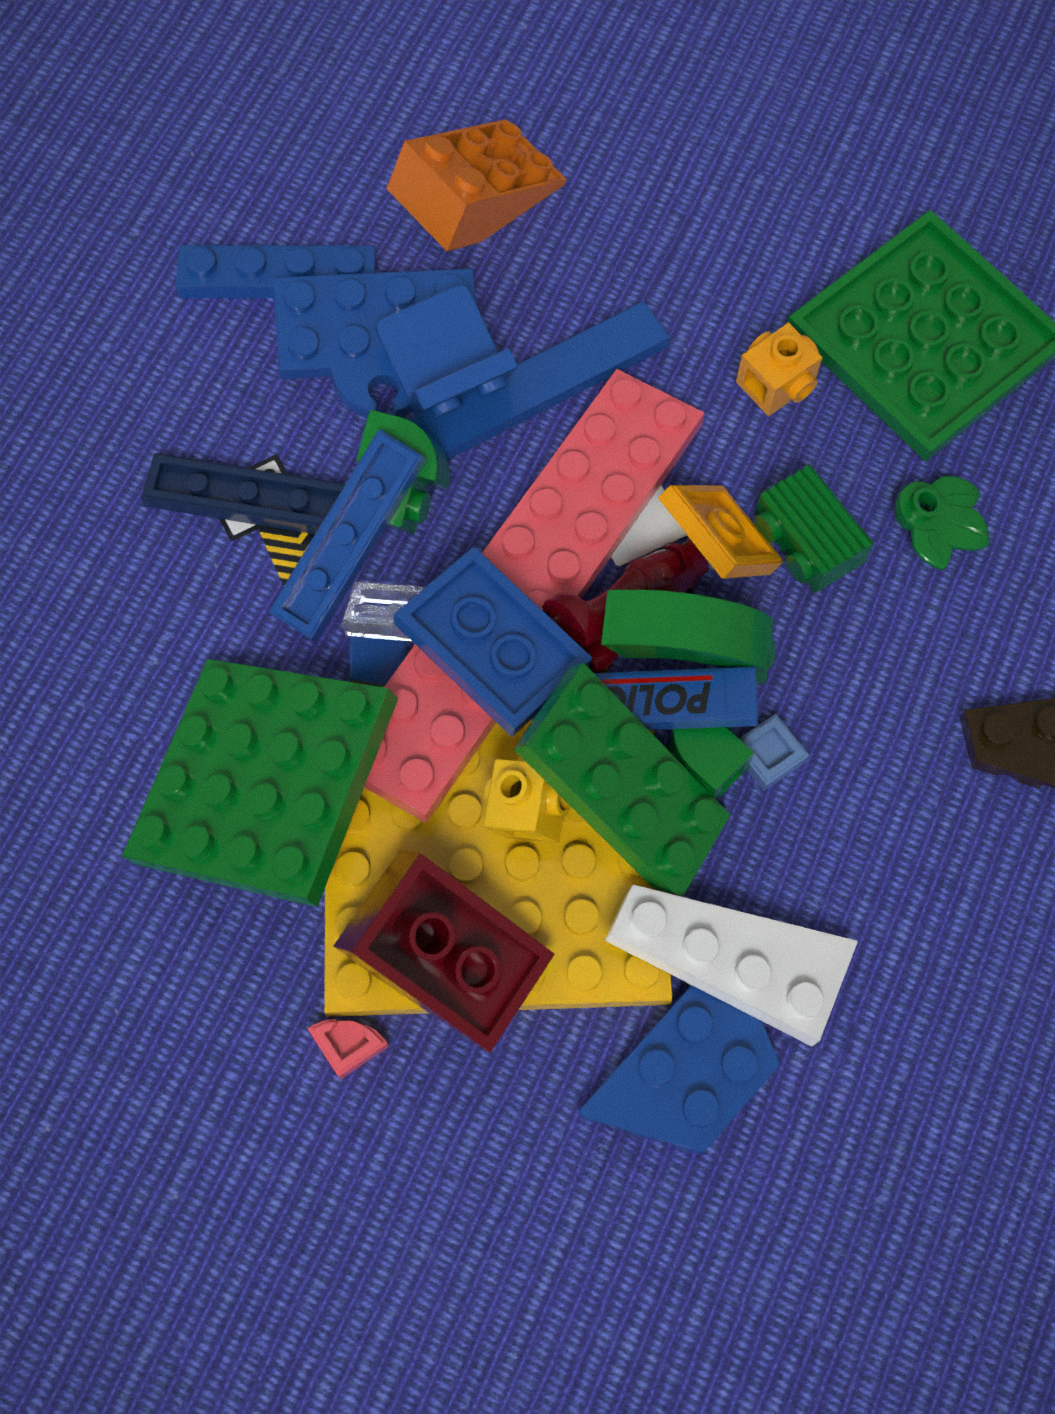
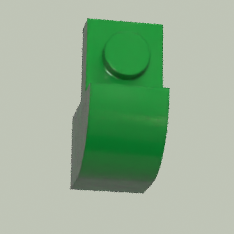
M370 410L356 458L357 462L362 458L378 429L427 458V461L388 523V526L395 530L415 535L417 524L425 521L429 511L430 494L426 492L428 485L448 489L450 473L446 455L438 442L413 422L402 417Z
M729 727L672 729L669 739V752L716 800L747 771L754 752L729 731Z

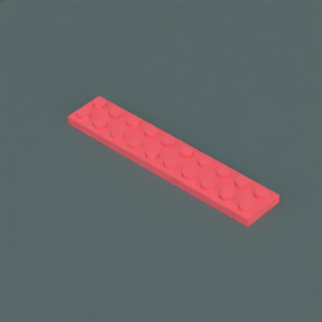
M616 369L482 554L542 611L544 602L558 593L568 592L583 598L703 425L705 412ZM415 644L384 686V688H389L398 697V701L364 788L427 823L496 722Z

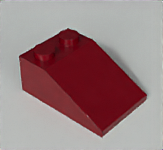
M399 850L333 945V947L377 979L489 1053H491L555 955L422 853Z

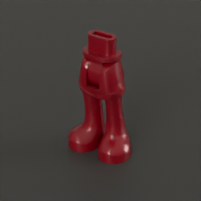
M691 539L682 545L670 543L664 547V550L655 551L632 561L624 570L623 575L608 590H659L692 594L697 589L698 579L709 571L708 561ZM608 590L590 601H585L573 593L562 592L555 594L544 602L542 606L543 612L592 657L588 668L593 673H607L613 661L619 656V654L601 644Z

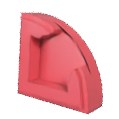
M328 1019L307 1028L340 1080L389 1047L386 1040L375 1029L355 1021Z

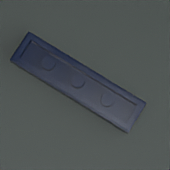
M154 453L141 499L145 507L316 534L345 484Z

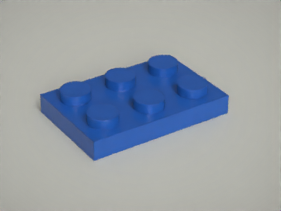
M474 546L394 613L393 623L511 737L539 713L570 667L582 662L589 667L592 661V657Z

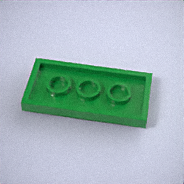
M583 662L568 669L514 748L657 891L681 897L684 896L730 817L727 810Z

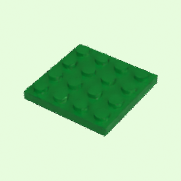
M932 210L926 212L791 314L787 321L800 335H805L814 342L819 354L822 356L821 362L925 462L1055 359V321Z
M207 659L122 857L135 865L318 907L398 697L389 688Z

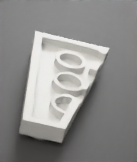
M633 884L626 892L605 938V941L811 1047L821 1039L858 942Z

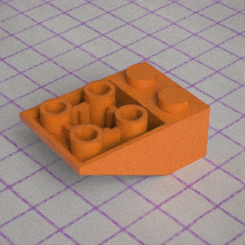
M505 119L405 140L386 189L446 251H451L484 241L565 185L567 179L553 166L548 156L539 152L522 135L521 130L515 124Z

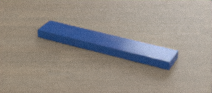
M642 301L517 364L518 367L506 378L509 385L483 398L480 397L478 391L460 399L463 405L461 408L437 419H434L430 412L417 419L414 416L408 420L433 437L443 449L447 460L602 382L611 377L616 369L623 371L668 348L670 337L647 304Z

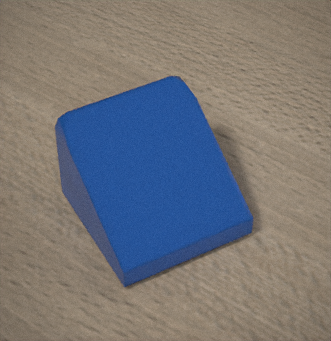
M350 631V682L385 686L407 656L406 640L364 631Z

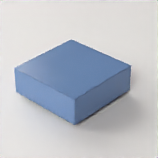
M774 714L739 738L754 752L747 771L763 791L806 763L810 756L777 714Z

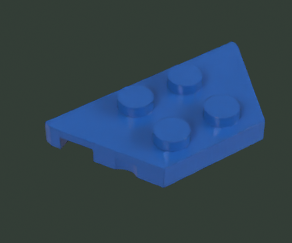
M691 985L578 1111V1115L584 1121L595 1124V1122L628 1131L630 1132L629 1134L651 1141H662L672 1144L675 1148L702 1155L778 1068L780 1063L761 1020Z

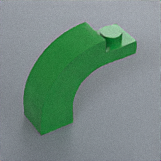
M659 590L607 591L601 644L624 658L678 659L708 664L718 668L756 667V684H766L768 669L773 666L775 660V642L772 637L773 618L757 609L728 600L681 592Z

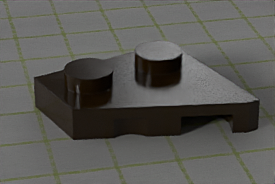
M1055 698L963 711L959 718L972 768L996 776L1002 774L1009 775L1019 783L1038 789L1042 785L1055 788Z

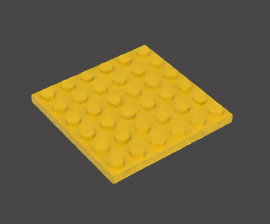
M533 718L513 737L496 723L427 823L417 819L368 789H363L325 887L324 1013L327 1017L428 1013L333 947L399 850L422 853L555 954L519 1010L671 1004V974L605 941L626 892L632 884L649 889L653 888L571 806L568 813L563 816L559 843L509 839L483 827L487 808L484 798L485 786L493 774L495 759L517 761L518 753L514 748L532 723Z

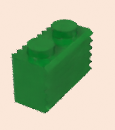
M806 465L802 470H798L794 475H790L786 480H781L777 485H773L769 490H764L760 494L754 514L756 527L769 543L774 542L776 545H779L781 552L786 555V565L792 576L798 582H805L810 585L812 592H819L866 563L874 545L873 541L812 465Z

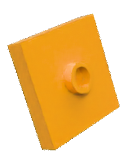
M670 485L658 497L722 579L771 575L783 563L780 555L724 486Z

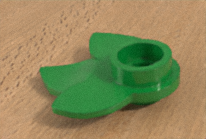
M943 476L931 485L925 482H912L898 493L894 506L896 520L901 527L911 532L912 547L916 554L932 567L941 571L945 569L950 561L952 549L977 551L988 547L990 544L987 523L981 514L973 509L981 493L969 481L955 476ZM919 502L924 506L925 510L920 507Z

